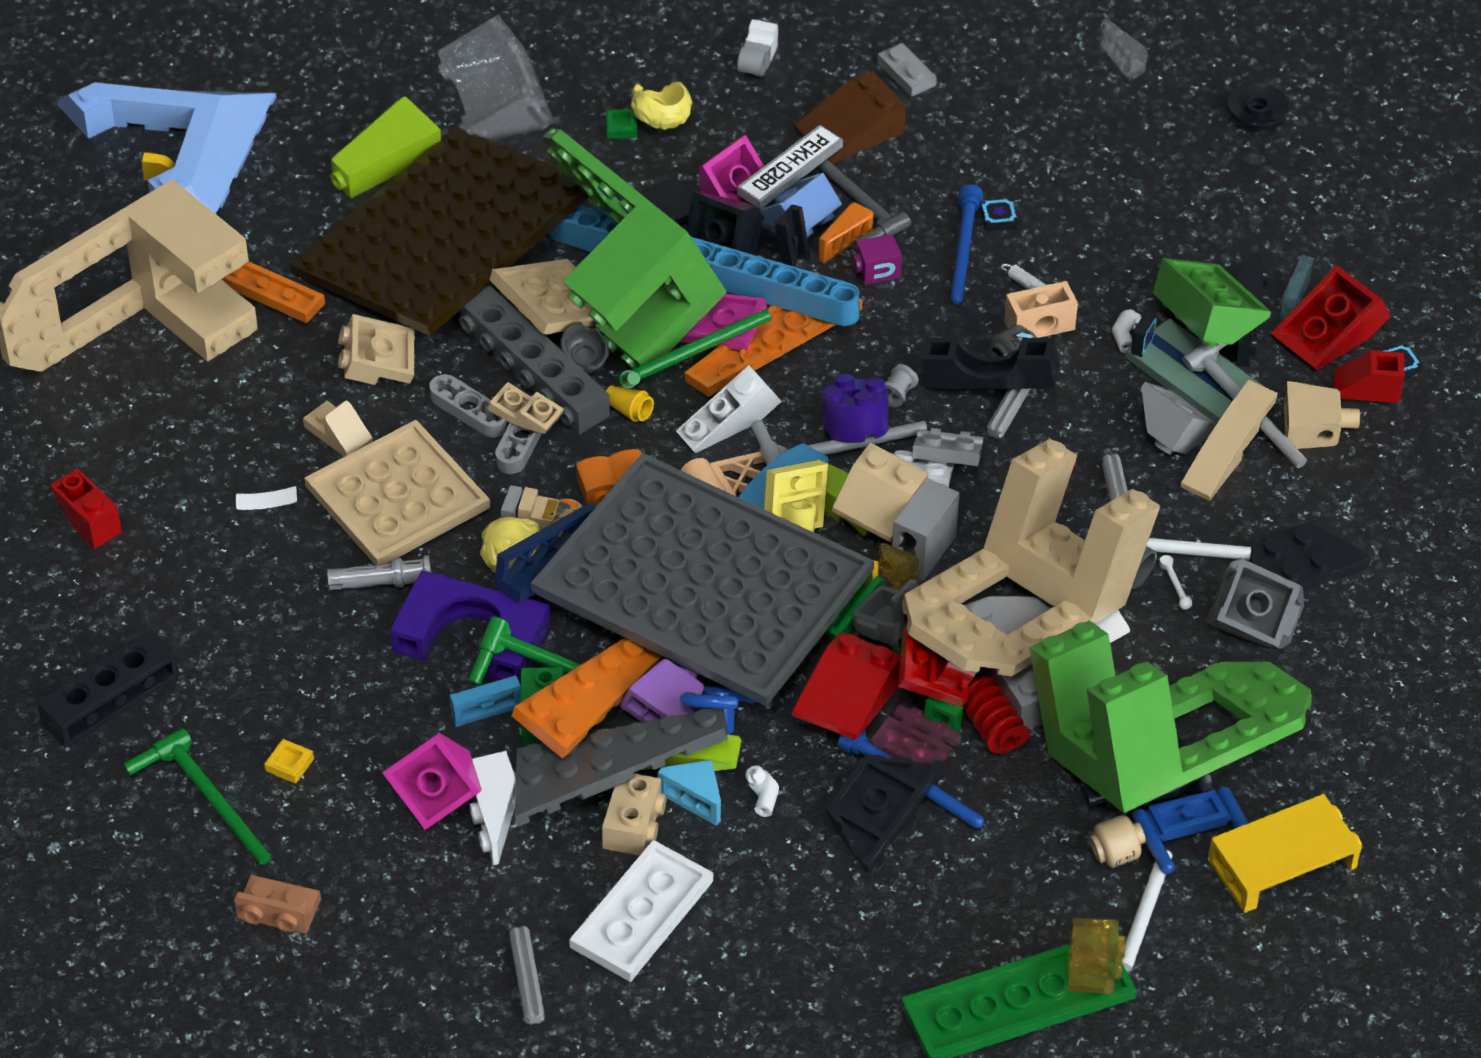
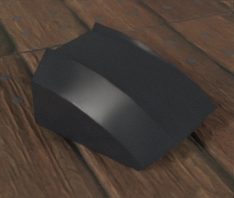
M694 191L690 202L686 231L693 238L758 256L757 250L761 226L765 218L760 209L753 205L718 195Z

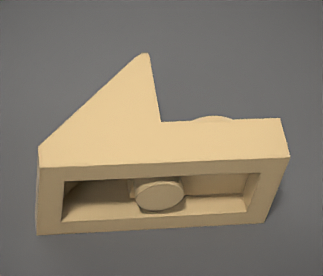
M347 400L337 407L326 401L303 418L304 427L344 457L373 442L372 436L351 403Z

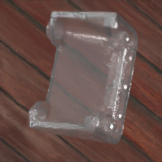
M499 15L437 51L441 61L438 68L447 81L451 79L456 84L466 114L461 117L463 123L459 125L460 129L467 131L469 135L477 134L493 140L543 130L554 124L550 109L525 48Z

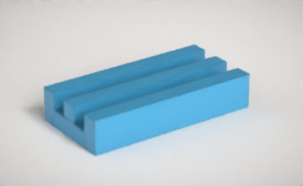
M515 675L449 695L452 710L451 717L455 727L514 710V707L521 703V685L517 676Z

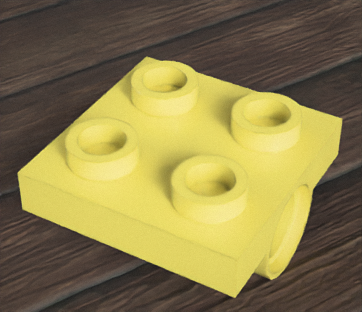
M816 460L767 470L764 510L814 532L815 528L823 527L828 463Z

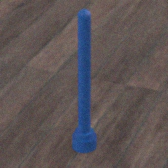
M975 185L961 187L958 194L957 202L962 210L950 297L954 305H959L963 301L974 214L981 207L983 201V191Z
M863 731L857 740L841 735L839 738L838 747L849 755L856 754L858 756L862 754L865 756L866 754L893 758L871 744L869 737L866 736V731ZM934 784L925 795L973 828H981L983 826L984 818Z

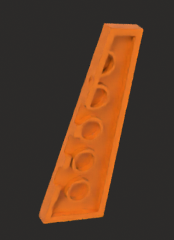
M859 298L860 311L863 309V300ZM772 305L768 308L772 320L758 326L747 351L745 349H729L728 346L720 345L685 372V382L709 397L722 390L748 365L755 371L837 324Z
M624 638L514 707L512 717L558 756L564 758L587 736L588 731L595 724L598 725L605 718L606 713L613 706L617 707L623 701L629 688L663 659H666V657Z

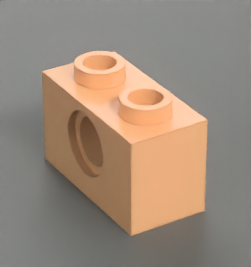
M1067 281L1006 294L1004 322L1007 328L1013 325H1022L1032 331L1037 338L1075 330L1078 302Z

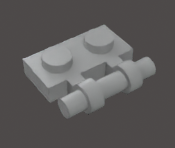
M931 428V431L918 429L913 445L912 458L978 466L983 446V437L971 436V432L961 431L960 434L941 432L940 428Z

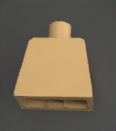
M1287 381L1283 402L1285 436L1297 449L1335 446L1339 442L1341 428H1359L1360 409L1341 408L1340 392L1337 389Z

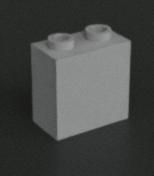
M928 478L924 481L893 523L892 550L895 553L892 552V554H895V556L892 555V557L895 559H891L892 567L923 581L956 538L959 492Z

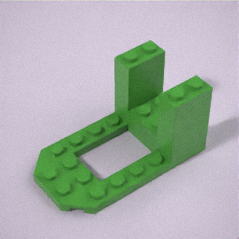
M550 128L542 137L549 147L546 153L559 164L557 166L558 170L567 179L571 180L573 178L577 185L590 196L588 198L589 202L600 212L606 209L610 213L608 217L617 225L562 281L570 291L567 297L579 309L585 306L590 310L588 315L597 323L595 327L599 329L608 342V350L612 353L618 350L622 354L621 360L630 369H634L669 353L727 291L685 229L561 129L555 131L553 128Z
M1090 620L1077 623L1073 628L1058 635L1046 637L1042 642L1029 647L1048 754L1123 813L1302 730L1306 722V710L1310 709L1312 702L1311 690L1271 662H1220L1212 664L1205 670L1190 677L1181 678L1177 683L1170 686L1168 676L1148 661L1136 664L1131 669L1115 676L1109 634ZM1216 701L1241 719L1235 725L1220 732L1212 733L1205 739L1179 749L1174 719L1209 702Z

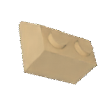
M870 443L853 464L833 505L832 511L891 542L895 519L928 478L929 473Z

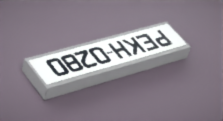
M817 126L737 186V195L762 209L843 147V139L823 126Z

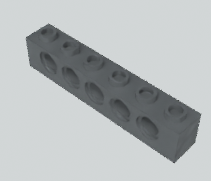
M491 285L483 289L460 309L461 317L459 318V323L464 332L474 336L486 352H491L499 360L505 370H510L517 376L523 387L531 389L534 393H540L562 407L564 411L559 418L564 425L570 426L580 435L610 417L609 393L549 338L538 331L526 317Z

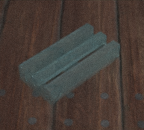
M1301 255L1284 293L1279 319L1284 320L1301 302L1310 281L1311 266L1314 258Z

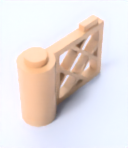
M761 452L709 463L704 458H696L686 463L681 471L736 496L738 491L743 492L748 484L743 483L746 476L754 479L761 472L751 468L752 465L763 463L765 460ZM731 470L741 475L738 480L724 476L723 472Z

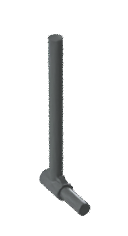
M828 159L817 166L856 202L870 209L873 212V217L878 220L875 229L853 240L855 249L856 241L890 234L895 235L911 226L910 218L905 212H892L889 214Z

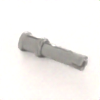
M424 555L423 559L407 561L395 558V560H392V563L383 565L328 569L329 590L394 584V587L403 588L405 584H415L421 570L432 573L430 556Z

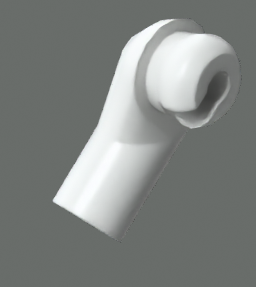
M1132 309L1121 312L1112 327V334L1122 353H1125L1126 349L1131 347L1132 337L1129 332L1131 329H1135L1136 324L1141 319V315Z
M758 765L752 766L747 770L745 778L749 782L750 788L758 796L755 812L763 817L771 816L779 792L778 783L762 767Z

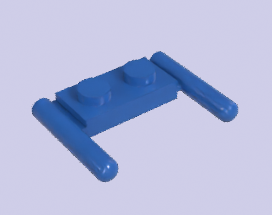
M1228 787L1221 788L1217 793L1212 790L1152 805L1146 811L1144 809H1137L1131 815L1135 823H1140L1146 838V844L1161 872L1164 874L1172 873L1175 866L1162 844L1163 841L1226 826L1229 821H1232L1235 829L1249 823Z

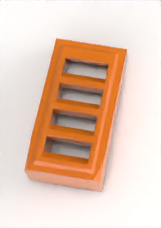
M855 202L851 203L819 238V261L822 263L829 261L853 246V240L873 230V212Z

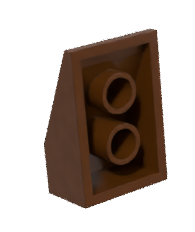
M870 71L844 83L795 125V130L803 138L817 126L821 125L842 138L843 147L828 158L833 164L905 133L906 105L874 71Z

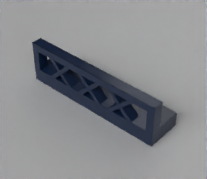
M590 502L497 554L494 588L518 603L533 596L535 593L531 592V582L577 530L582 521L596 508V505ZM561 532H563V533L561 534L560 538L558 539V541H557L556 543H554L555 540L557 539V537L559 536V534H560ZM538 545H540V546L538 547V549L536 550L535 554H534L533 556H531L532 553H533V551L535 550V548H536ZM516 558V560H515L514 563L512 564L511 568L508 569V568H509V562H510L511 560H513V559Z

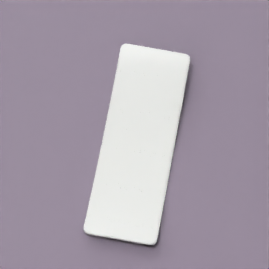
M296 486L266 493L236 494V509L238 510L266 509L297 502Z

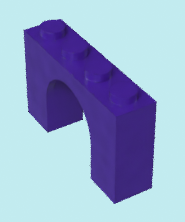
M421 570L390 629L392 652L424 661L437 635L449 623L464 618H478L489 622L492 616L499 617L509 623L510 636L541 648L551 627L550 605L541 603L538 600L529 599L518 603L501 591ZM504 649L502 653L492 657L488 666V679L499 681L516 675L521 685V668H531L534 660Z

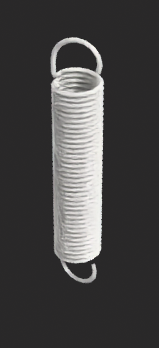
M1003 264L1001 266L1005 271L1007 270L1003 266H1010L1008 276L1026 289L1046 286V284L1017 265Z

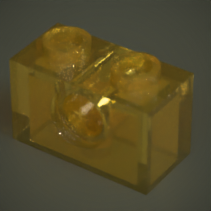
M1073 918L1068 955L1067 991L1113 993L1114 979H1121L1122 958L1125 956V936L1118 935V920Z

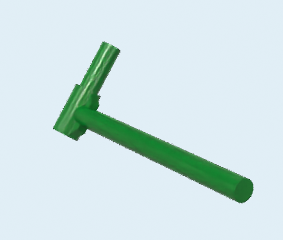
M766 308L639 367L620 371L615 375V384L617 387L632 388L641 379L771 321V315Z
M492 616L478 647L480 652L467 681L472 685L481 686L492 657L502 653L504 649L552 668L563 667L564 673H569L582 664L510 636L509 623L499 617Z
M180 728L151 745L152 748L122 764L124 771L130 776L157 760L172 761L175 759L260 865H264L271 859L270 853L187 753L192 745V741L184 728Z

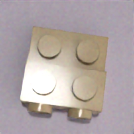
M352 314L348 325L342 326L338 340L340 345L345 346V349L341 350L338 360V368L344 369V378L373 385L376 384L379 377L411 383L414 377V328Z

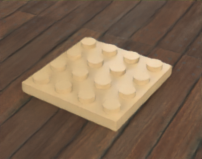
M417 420L402 426L304 478L305 487L375 565L387 564L490 508V499Z

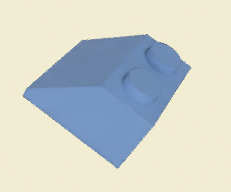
M820 173L797 181L760 209L765 218L762 223L774 226L775 222L791 204L803 207L808 237L814 232L812 227L816 224L822 225L835 216L833 211L841 206L842 203L824 173Z

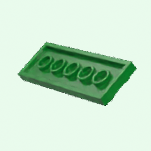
M1102 933L902 997L901 1008L926 1058H954L1136 998L1137 990L1106 933Z

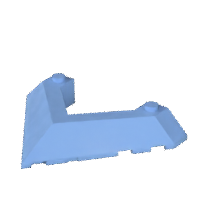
M93 83L57 100V105L88 139L114 126L127 127V123L142 124L145 126V129L169 132V127L186 129L187 132L175 167L149 179V193L173 179L216 214L218 209L222 208L230 192L229 186L233 178H237L253 146L255 135L259 134L266 120V112L269 106L273 105L276 93L179 91Z

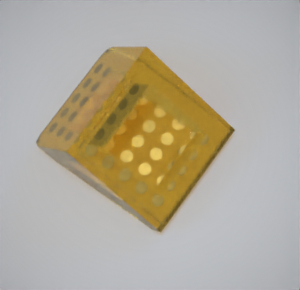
M885 543L880 545L878 568L894 588L899 589L903 587L910 579L917 580L919 566L917 557Z

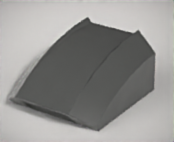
M1238 558L1230 563L1222 576L1217 594L1208 613V624L1249 641L1282 649L1291 642L1304 607L1303 587L1245 559Z

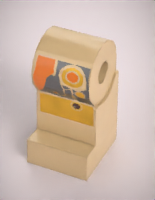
M525 487L518 507V518H528L539 524V529L542 530L583 506L572 499L557 500L538 496V489Z

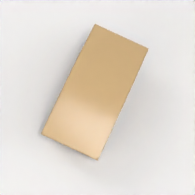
M509 382L491 400L488 407L490 412L504 420L539 433H546L564 411L562 407L540 393L536 392L531 397Z

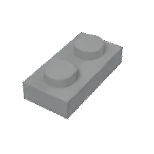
M903 43L878 53L877 63L911 97L936 86L937 77Z

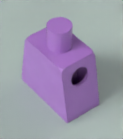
M663 659L629 688L620 707L641 722L658 720L670 715L677 716L692 713L693 710L681 704L680 696L684 692L702 694L704 686L696 680L699 673L682 665L677 666L670 660Z

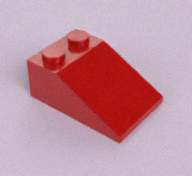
M1336 265L1270 334L1317 371L1370 339L1391 315L1379 296Z
M839 632L824 651L793 709L792 716L857 740L897 690L901 654L895 653L887 647L863 641L855 635Z

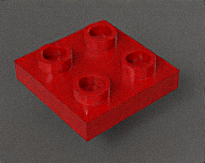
M905 626L902 631L898 687L956 706H963L968 701L969 684L976 672L964 671L910 636L907 626Z

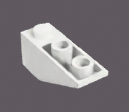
M748 365L679 427L676 432L697 453L751 427L754 421L762 420L782 401Z
M506 751L472 759L482 790L472 797L473 803L469 804L474 825L480 824L482 831L478 832L483 853H490L493 865L499 864L515 808L516 781Z

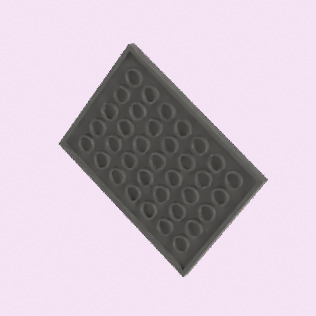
M642 453L531 582V592L767 706L874 570V560Z

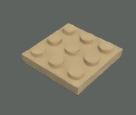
M568 259L492 270L489 280L543 335L563 332L566 328L578 322H582L586 327H595L597 324L588 315L590 310L584 306L582 309H579L567 297L570 291L562 281L576 268Z

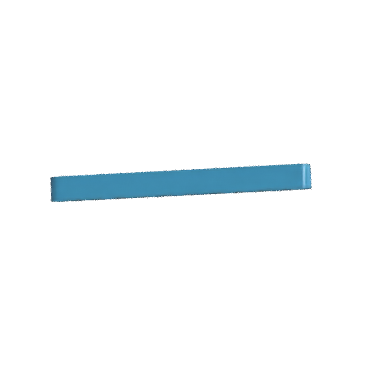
M580 205L551 230L548 236L556 242L592 252L617 225L608 217L610 213L600 212L597 209ZM691 237L725 290L729 293L766 299V304L837 325L848 326L859 320V290L851 283Z

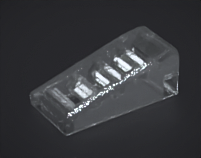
M1108 19L1102 20L1100 44L1128 80H1132L1144 73L1147 48Z

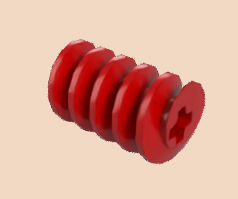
M991 676L981 677L969 684L968 701L962 707L967 712L977 731L980 732V736L986 742L991 752L995 754L1012 752L1026 743L1031 732L1027 726H1023L1024 721L1020 716H1017V710L1014 706L1010 705L1011 701L1004 695L1002 687L997 685L998 681L996 678Z

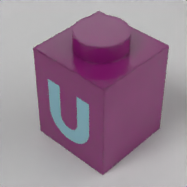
M893 234L856 241V254L852 255V265L856 274L860 273L864 285L901 278L902 254Z

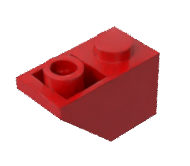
M1371 350L1334 370L1333 386L1334 389L1340 392V399L1399 403L1404 381V353Z
M78 468L50 485L51 491L74 530L93 549L122 533L117 505Z

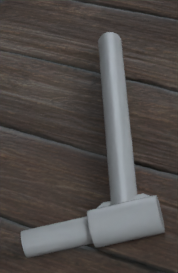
M1202 343L1182 357L1185 366L1191 372L1206 370L1233 400L1240 392L1241 388L1216 363L1219 350L1227 344L1219 343V346L1214 347ZM1265 416L1260 422V429L1296 468H1301L1307 462V459Z
M756 420L751 424V428L761 446L760 452L767 465L787 451L784 447L772 441L762 420ZM925 421L892 427L889 428L884 436L875 439L874 434L865 436V442L860 443L830 440L808 446L824 455L866 447L870 443L875 445L917 436L918 429L927 430V425Z

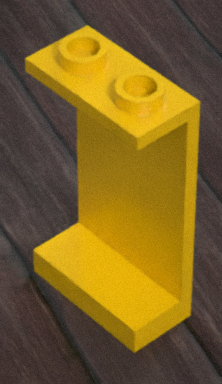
M1322 794L1211 838L1208 860L1242 911L1246 913L1257 908L1260 891L1339 859H1343L1350 870L1357 868L1362 845L1358 835L1353 831L1351 832L1344 823L1338 807L1332 805L1327 797Z

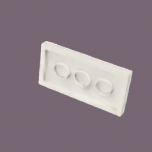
M653 840L570 938V948L631 982L713 882V872Z

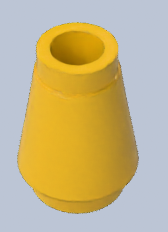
M613 385L609 386L606 390L610 395V406L634 422L639 420L645 421L650 417L654 408V400L646 391Z

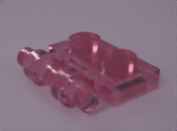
M899 705L894 713V717L902 721L900 722L889 716L872 737L871 744L893 758L908 757L911 758V762L932 764V760L944 762L949 756L950 746L944 742L957 747L962 735L951 730L950 725L943 721L937 723L925 717L924 712L914 707L909 709ZM917 729H920V730H922V731L928 733L929 735H926V734H924V733L918 731Z

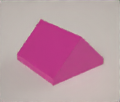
M746 135L740 137L699 167V185L702 192L753 205L737 195V186L764 167Z
M437 733L382 772L425 830L482 790L470 751L441 733Z

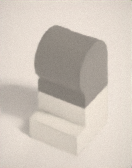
M752 19L748 37L739 54L738 72L750 73L760 77L764 75L778 47L777 24Z

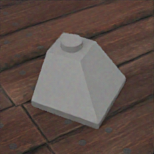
M1144 382L1141 390L1147 433L1157 439L1154 444L1168 454H1171L1173 451L1186 454L1209 437L1217 424L1215 421L1173 390Z

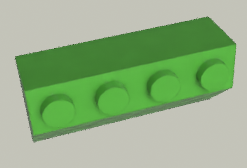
M1162 258L1153 294L1162 302L1164 307L1170 309L1175 314V318L1181 320L1189 331L1195 333L1200 338L1201 343L1214 347L1219 346V343L1233 344L1270 318L1271 311L1219 264Z

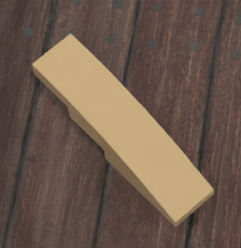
M1248 380L1197 454L1181 482V488L1210 501L1242 460L1244 449L1258 433L1260 422L1276 403L1278 393Z

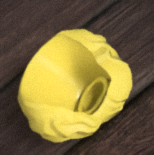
M680 82L666 85L661 92L643 90V87L639 84L631 91L633 95L631 107L637 119L655 129L661 128L666 130L675 128L679 124L685 123L690 115L692 100L688 90Z
M505 517L491 522L482 532L483 545L480 555L493 573H496L497 554L540 531L539 524L528 518ZM538 545V546L535 548V550L533 551V553H532L531 556H533V555L535 554L536 550L538 549V547H539L540 545ZM516 558L513 559V560H511V561L509 562V568H508V569L511 568V566H512V564L514 563V561L516 560Z

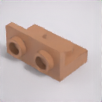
M251 875L244 892H237L234 901L237 918L243 919L248 923H261L278 927L285 932L295 931L307 934L321 901V895L318 890Z

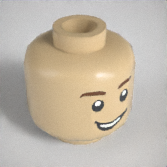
M1119 815L1096 824L1094 835L1089 837L1097 861L1099 863L1104 862L1111 868L1137 860L1141 855V844L1146 843L1140 823L1133 824L1125 815Z

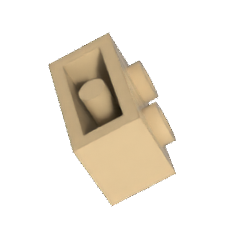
M634 774L635 778L614 787L602 826L603 849L640 856L649 843L653 840L656 841L658 822L655 821L657 814H664L667 794L661 793V778Z

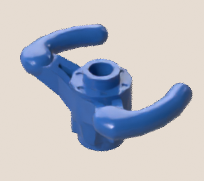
M705 686L702 694L684 692L680 696L681 704L688 706L694 712L704 708L724 709L727 719V734L729 735L734 733V712L738 706V701L756 702L728 687Z

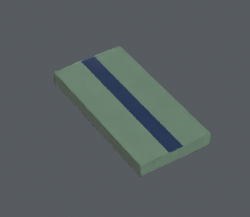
M1170 318L1155 329V337L1142 358L1131 354V347L1126 349L1125 358L1167 389L1173 390L1216 423H1218L1233 401L1206 370L1191 372L1185 366L1182 357L1202 343ZM1218 354L1216 363L1241 389L1248 380L1263 386Z

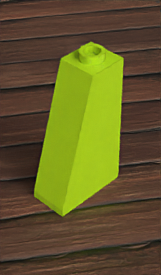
M406 96L401 98L331 159V180L333 185L338 190H342L351 199L401 173L430 147L441 141V129Z

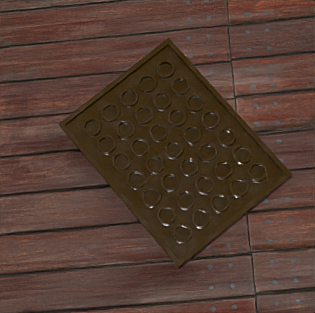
M456 126L441 138V141L430 147L290 264V268L295 276L430 336L491 283L489 279L493 269L510 267L590 196L577 185L573 178L571 180L567 179L556 166Z

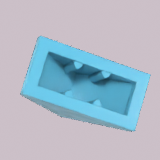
M712 760L662 767L658 771V778H661V793L667 794V799L716 826L721 822V799Z

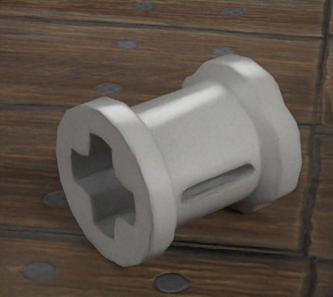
M898 364L892 369L890 379L885 382L889 406L900 407L905 401L906 393L918 384L919 378L909 366Z

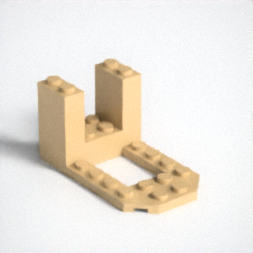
M171 179L14 275L9 284V287L12 289L5 303L0 302V349L2 358L10 366L42 372L145 308L206 361H209L258 330L255 307L221 280L249 262L246 238L176 181ZM127 244L132 279L61 323L54 288Z
M1048 439L1012 459L984 548L904 595L902 610L903 614H907L908 617L906 625L908 634L964 671L979 672L980 667L996 668L998 675H1015L1032 664L1029 647L1042 642L1046 637L1058 635L1069 630L1077 623L1090 620L1096 624L1126 605L1160 505L1150 500L1145 493L1131 489L1095 510L1086 539H1082L1072 533L1068 527L1055 522L1077 455L1066 449L1062 443ZM1005 577L1010 578L1054 606L1008 635L997 629L991 622L981 619L961 604Z

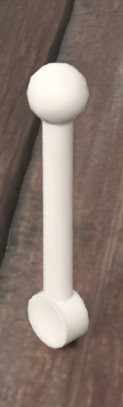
M1168 555L1162 556L1159 565L1167 571L1180 598V608L1183 610L1190 609L1192 600L1186 597L1173 570V558Z

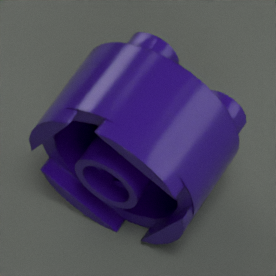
M849 374L836 376L835 383L828 385L822 391L823 431L825 433L828 431L831 439L845 443L865 442V436L874 434L875 439L884 436L889 430L888 391L885 387V380L882 378L854 379V376Z

